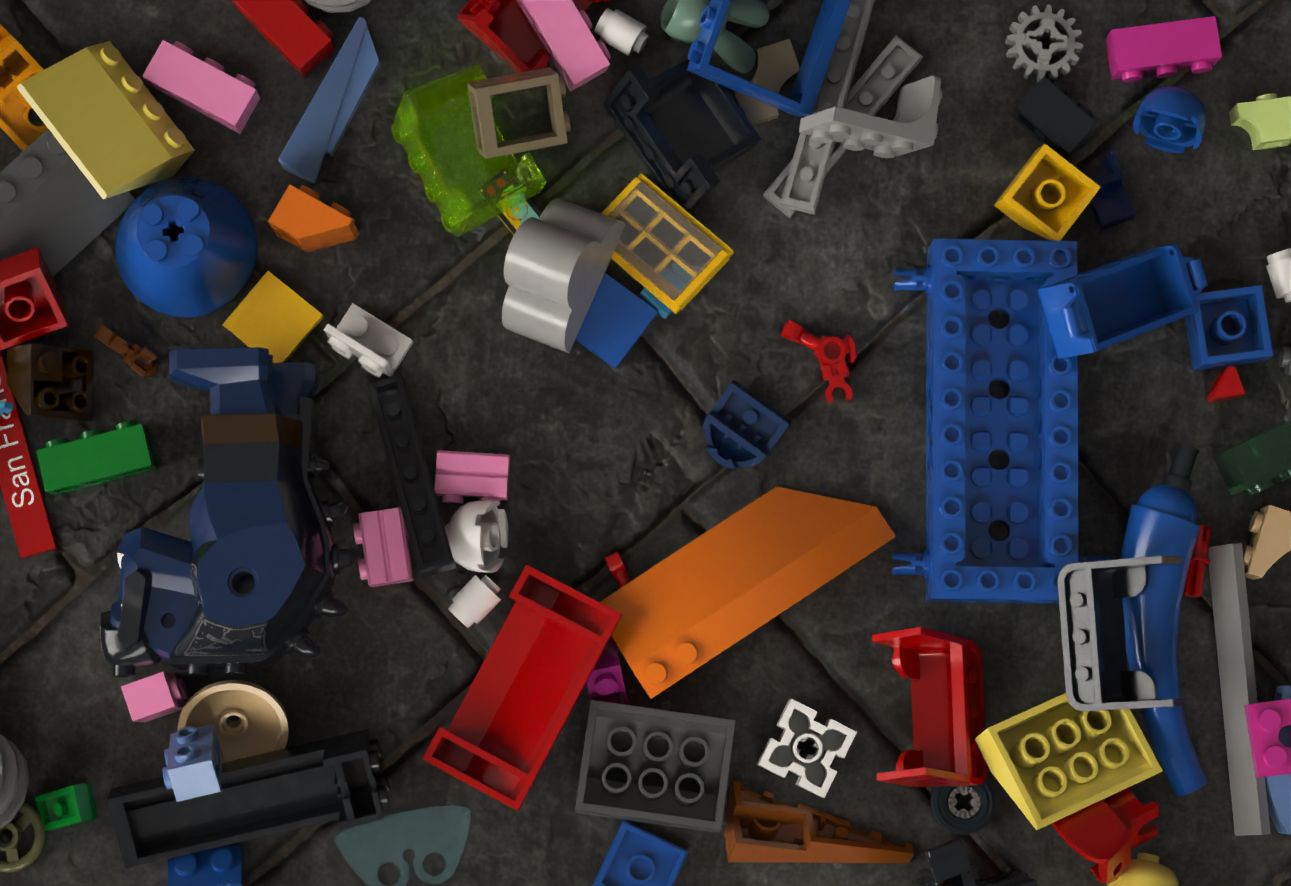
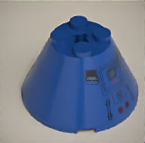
M182 177L160 182L144 191L132 202L124 213L117 230L115 255L124 283L142 303L168 316L182 318L199 317L213 313L228 305L236 298L235 296L241 291L246 282L250 280L258 256V238L249 212L233 193L223 186L206 179Z

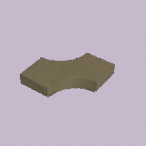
M790 39L756 49L757 71L751 83L779 94L788 81L797 77L800 67ZM734 93L737 105L743 109L752 126L779 117L777 108L742 93Z

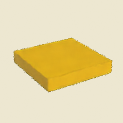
M267 271L222 325L249 348L269 349V355H273V363H286L324 316L271 272Z

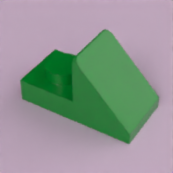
M76 784L34 797L37 812L42 819L45 832L97 818L90 784Z

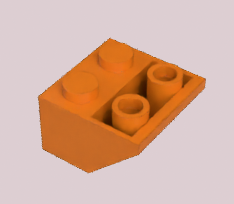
M289 184L268 220V223L278 237L307 253L356 240L359 232L355 226V220L350 217L352 213L334 202L331 206L324 204L319 199L320 195L304 185L297 189Z

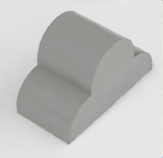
M560 198L552 200L546 206L539 219L534 217L526 219L515 232L505 258L504 279L509 287L502 307L503 326L509 331L570 353L626 224L623 221Z

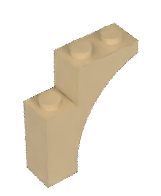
M1267 505L1260 508V512H1254L1249 525V531L1253 532L1249 546L1245 545L1243 547L1246 578L1252 580L1262 578L1279 558L1291 550L1290 511Z

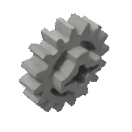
M1047 4L1044 12L1040 13L1035 5L1030 10V16L1022 11L1018 16L1019 23L1012 22L1009 30L1013 34L1007 36L1005 43L1013 47L1007 51L1006 56L1007 58L1016 57L1017 60L1012 67L1014 70L1020 67L1026 69L1023 76L1025 79L1031 73L1036 74L1037 83L1045 75H1048L1050 80L1056 81L1058 71L1066 76L1071 70L1069 64L1075 66L1080 59L1074 53L1081 52L1083 49L1082 43L1075 42V40L1080 38L1082 31L1072 30L1071 27L1076 19L1073 17L1067 21L1064 20V9L1059 10L1057 14H1053L1051 5ZM1039 23L1035 31L1023 33L1029 26ZM1055 27H1057L1063 35H1061ZM1040 38L1046 39L1045 43L1049 46L1048 49L1042 48V42H1039ZM1025 53H1028V55L1033 59V61L1029 59ZM1062 54L1065 55L1060 61L1049 65L1053 56L1060 57Z

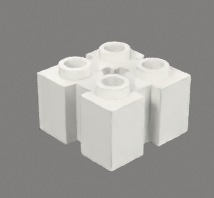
M789 699L776 726L784 730L778 741L769 738L756 765L782 778H785L788 771L799 776L795 783L796 785L821 798H825L837 774V771L830 768V765L835 756L845 758L857 732L833 719H827L825 725L814 721L817 711L793 699ZM809 738L813 741L811 747L815 748L814 755L808 754L802 758L799 755L801 750L797 749L798 742H805Z

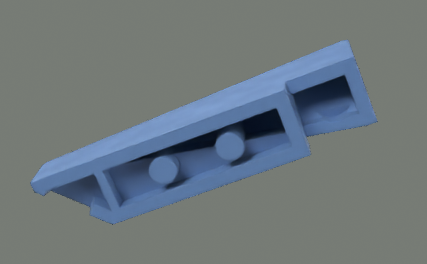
M359 17L278 160L284 170L313 184L318 179L325 154L333 156L380 66L364 18Z

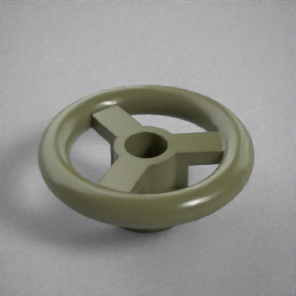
M26 802L18 810L23 815L16 822H9L0 829V851H6L8 860H0V872H16L25 869L38 858L44 847L45 831L39 813ZM32 823L34 828L33 845L29 852L20 858L17 845L21 838V832ZM6 829H9L13 835L9 843L5 842L2 838V834Z

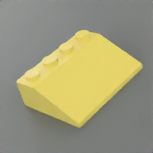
M110 41L86 47L24 80L17 86L20 93L103 200L174 176L195 151L184 133L177 128L164 111L162 105L156 101L143 84L141 78L134 73L119 50Z
M1066 693L984 730L974 739L991 773L1036 830L1163 771L1130 709L1079 711L1069 704Z

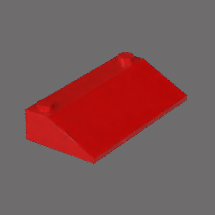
M525 565L509 595L515 601V604L447 730L442 727L438 728L422 760L517 811L520 810L622 617L621 613L528 565Z

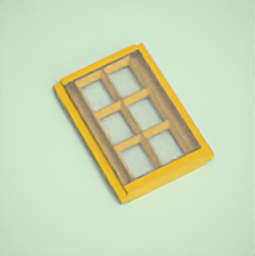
M642 173L635 177L601 213L625 223L614 247L611 259L675 314L685 308L734 254L733 249Z

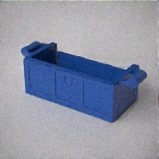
M1170 244L1137 252L1038 289L1056 352L1060 359L1100 351L1199 312L1195 298L1200 294L1203 287L1208 286L1201 259L1182 257L1179 245Z

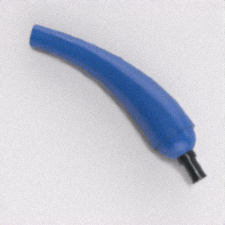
M1177 443V449L1169 473H1164L1162 483L1148 489L1140 497L1136 505L1132 504L1121 552V559L1151 556H1182L1183 564L1149 566V580L1145 591L1136 597L1122 598L1126 653L1130 671H1145L1149 673L1156 681L1158 699L1181 698L1177 661L1180 610L1189 564L1200 530V526L1197 525V506L1192 496L1188 493L1192 485V481H1189L1200 450ZM1183 706L1140 708L1156 754L1175 796L1181 797L1205 786L1208 780L1191 742Z

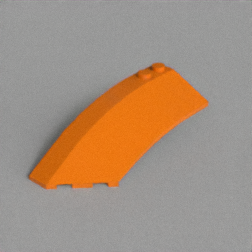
M775 487L600 601V603L622 614L612 637L650 699H652L894 539L896 535L875 506Z

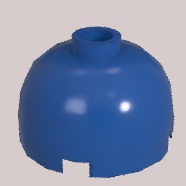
M1182 86L1157 88L1142 100L1133 120V129L1137 136L1139 131L1146 136L1145 143L1158 150L1184 153L1185 147L1193 145L1194 150L1201 144L1206 130L1207 117L1205 107L1195 94Z

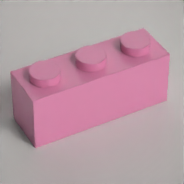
M572 0L516 1L543 47L551 55L552 62L570 92L607 71L610 65L608 61L611 58L610 53L602 40L596 41L590 31L593 26L584 10L578 11Z
M162 40L142 75L147 85L241 134L260 100V96L254 88L256 84L240 74H237L235 78L223 72L225 68L213 59L206 57L202 61L192 56L194 51L178 41H175L172 45Z

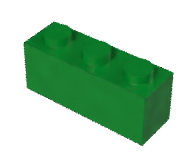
M136 420L116 424V430L102 433L101 429H95L81 433V439L67 442L66 438L46 442V448L36 450L45 491L54 496L157 470V462L148 427L143 424H137Z

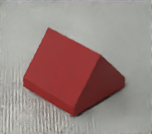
M1230 365L1220 371L1205 397L1206 401L1209 403L1238 399L1245 395L1237 369Z

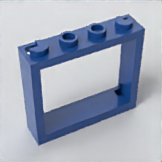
M711 0L709 6L701 14L699 20L701 30L698 39L690 46L688 52V60L690 62L687 71L796 117L812 115L851 0H823L790 98L709 65L731 1Z

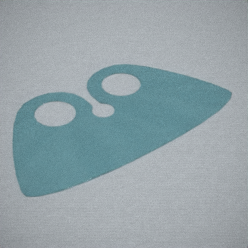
M450 805L384 816V820L350 827L335 837V843L347 863L368 886H386L379 881L377 872L382 864L388 862L396 864L400 869V879L392 886H406L409 880V867L402 857V853L406 849H412L415 853L413 866L417 876L423 882L439 884L447 881L459 864L468 836L471 811L464 806ZM439 853L444 857L446 867L440 875L431 876L424 871L423 860L428 854Z

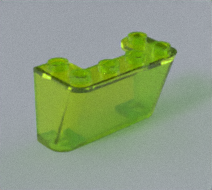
M479 64L405 91L395 114L394 124L391 125L394 139L397 143L403 145L408 154V162L414 173L419 174L425 184L424 189L428 199L435 203L439 209L444 228L449 233L452 232L458 237L539 194L546 183L530 153L523 154L518 164L513 154L485 159L477 152L467 83L487 79ZM495 124L497 142L505 141ZM504 168H506L507 171L509 172V173H507V174H505V175H503V176H501V177H499V178H497V179H495V180H493V181H491V182L485 184V183L488 182L491 178H493L495 175H497L500 171H502ZM528 171L530 172V174H531V176H532V179H533L532 181H531V179H530V177H529Z

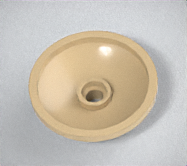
M224 680L205 686L186 702L179 716L178 730L188 726L198 728L214 724L223 753V763L285 749L287 745L289 727L287 715L282 704L267 689L248 681ZM235 715L238 716L240 719L237 721H231L228 719V717Z

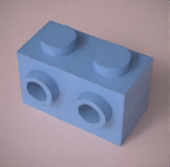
M214 724L198 728L188 726L181 728L176 733L170 734L169 748L164 750L167 767H163L162 772L165 786L167 789L173 788L176 801L179 802L221 792L223 753Z

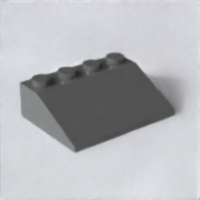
M47 129L0 172V260L38 247L52 277H54L123 214L135 198L127 191L103 200L52 132Z
M590 700L575 813L719 833L722 829L736 720Z

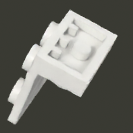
M352 303L337 328L329 324L324 328L325 333L329 337L328 343L334 351L347 359H350L353 354L359 358L358 362L362 364L361 367L378 378H380L382 373L392 377L414 343L413 340Z

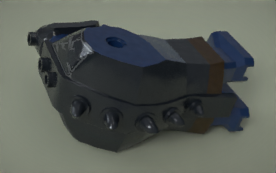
M259 347L176 349L169 351V376L174 383L211 393L210 415H201L204 459H199L198 477L199 481H204V484L194 499L189 513L191 541L144 527L128 532L122 537L117 550L118 563L121 569L118 602L112 604L111 611L101 613L100 623L101 648L105 660L113 666V677H134L135 668L157 666L162 659L168 660L169 665L178 670H187V675H209L211 669H224V674H246L247 669L266 668L276 664L287 653L291 654L294 652L300 656L316 657L321 652L320 647L308 637L310 634L308 628L315 618L320 619L322 616L338 617L347 613L349 610L348 605L334 598L332 589L335 584L336 575L341 573V569L353 565L361 556L360 549L358 548L340 549L339 544H334L330 528L335 526V520L345 515L348 503L341 501L329 504L327 500L321 502L313 486V478L317 477L318 473L330 469V462L317 458V454H315L317 404L311 397L319 388V370H315V364L306 362L273 363V355H269V349Z

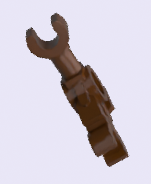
M103 325L94 334L95 338L124 357L122 360L129 364L130 369L141 377L144 375L151 377L158 372L160 365L156 361L158 354L147 346L143 349L135 343L131 346Z

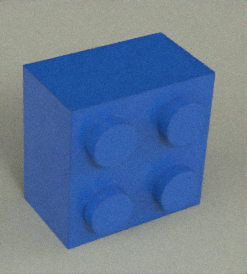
M1262 285L1204 292L1195 298L1199 312L1184 317L1193 371L1221 368L1230 365L1260 363L1273 356Z

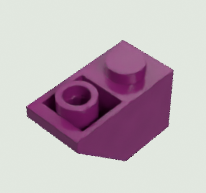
M611 636L587 681L590 700L629 705L616 643Z

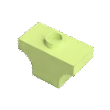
M1275 93L1265 94L1256 97V101L1237 103L1229 111L1231 126H1239L1248 132L1253 150L1283 147L1291 143V96L1278 98Z

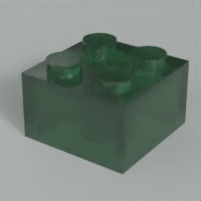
M1291 421L1213 457L1232 496L1243 492L1246 498L1273 486L1274 484L1271 480L1273 477L1277 483L1291 477Z

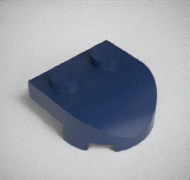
M733 380L704 421L703 431L707 444L706 449L715 461L731 469L753 467L769 454L792 421L736 380Z

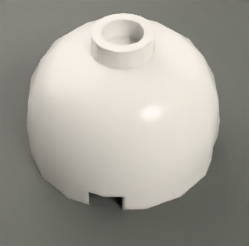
M482 500L468 502L460 506L452 516L450 523L445 526L453 558L467 570L493 573L498 571L504 559L498 558L500 546L507 548L508 521L505 510L497 508L500 504L498 501Z

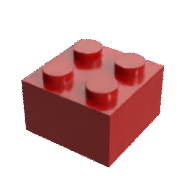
M38 247L0 260V350L68 326L66 304Z

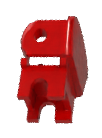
M1127 788L1051 825L1073 850L1087 860L1097 863L1090 868V871L1100 883L1109 884L1116 881L1131 863L1132 849L1158 836V828L1154 823L1143 829L1140 828L1158 817L1159 805L1153 801L1143 806Z

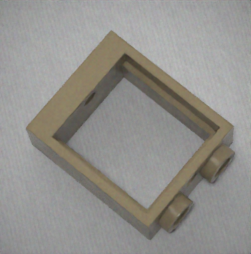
M548 67L467 83L477 152L485 159L568 143L566 132H570L571 125L567 111H563L562 98L566 96L565 83L562 76H558V73ZM546 85L552 132L497 142L490 95Z

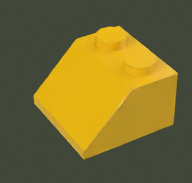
M1043 144L1035 150L994 206L1019 226L1047 240L1061 241L1101 187L1048 145Z

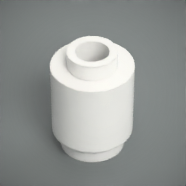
M607 8L594 30V33L601 36L600 40L629 57L634 51L639 54L649 38V35L645 33L646 25L618 9L613 11Z
M1291 248L1267 256L1269 265L1266 266L1276 298H1284L1286 303L1291 302Z
M475 575L451 599L453 604L448 609L459 621L469 628L474 622L478 624L501 601L496 595L501 589L487 575L482 579Z

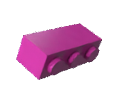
M1216 16L1112 29L1105 38L1111 80L1122 78L1124 83L1142 80L1144 78L1143 75L1157 74V78H1168L1177 75L1178 71L1191 69L1193 74L1208 72L1222 58Z

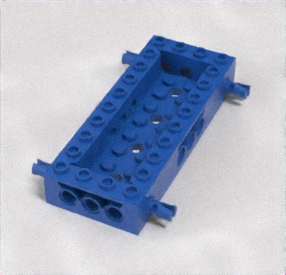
M933 239L927 249V266L925 269L894 268L893 277L908 279L895 282L893 285L894 291L922 290L927 294L926 550L924 553L892 552V560L909 563L907 566L892 568V575H924L926 579V602L1059 604L1057 580L1064 566L1070 563L1110 560V556H1078V356L1058 358L1038 289L1083 273L1077 272V241ZM994 310L1004 312L1008 319L1007 326L1002 329L994 328L989 322L990 312ZM994 380L1004 382L1008 389L1007 396L1003 399L992 397L989 393L990 382ZM999 450L1005 453L1008 459L1005 469L996 470L991 467L989 455L992 451ZM1000 521L1006 525L1008 534L1005 540L995 541L990 537L988 530L992 522Z

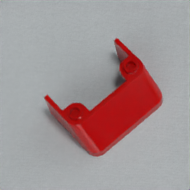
M923 627L872 635V642L893 647L892 664L894 669L901 677L911 680L913 749L901 752L896 762V771L877 773V781L907 787L974 786L983 784L987 777V763L974 740L986 730L983 659L979 646L972 640Z

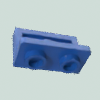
M242 845L221 846L168 859L167 886H244V851Z

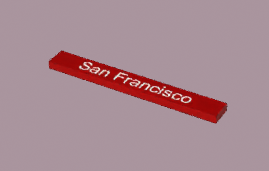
M0 350V402L14 404L10 414L3 413L0 416V485L21 559H26L56 550L58 546L18 403L7 385V364L3 350Z

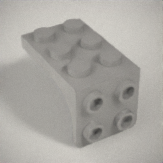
M932 75L902 86L899 90L897 110L893 121L835 106L801 118L799 133L811 135L812 140L819 143H832L833 141L843 143V148L848 150H873V155L881 158H894L895 156H901L933 146L938 134V124L936 121L938 106L942 99L941 78Z

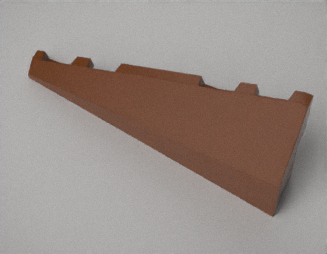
M736 780L731 782L724 833L728 862L910 863L914 855L913 846L910 843L906 842L903 847L881 839L882 833L872 830L870 834L850 828L851 822L800 803L793 807L774 800L773 793L764 791L760 795L742 788L743 782Z

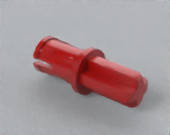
M1199 525L1200 530L1189 564L1183 593L1187 597L1196 598L1202 595L1205 565L1210 564L1207 556L1211 528Z

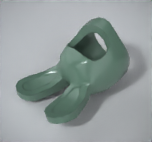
M668 0L661 11V28L670 37L692 44L698 39L701 30L699 25L701 14L709 6L711 0ZM760 0L730 1L714 51L735 71L740 73L749 72L754 67L756 55L750 45L726 29L727 21L752 28H760L766 25L769 20L767 6Z

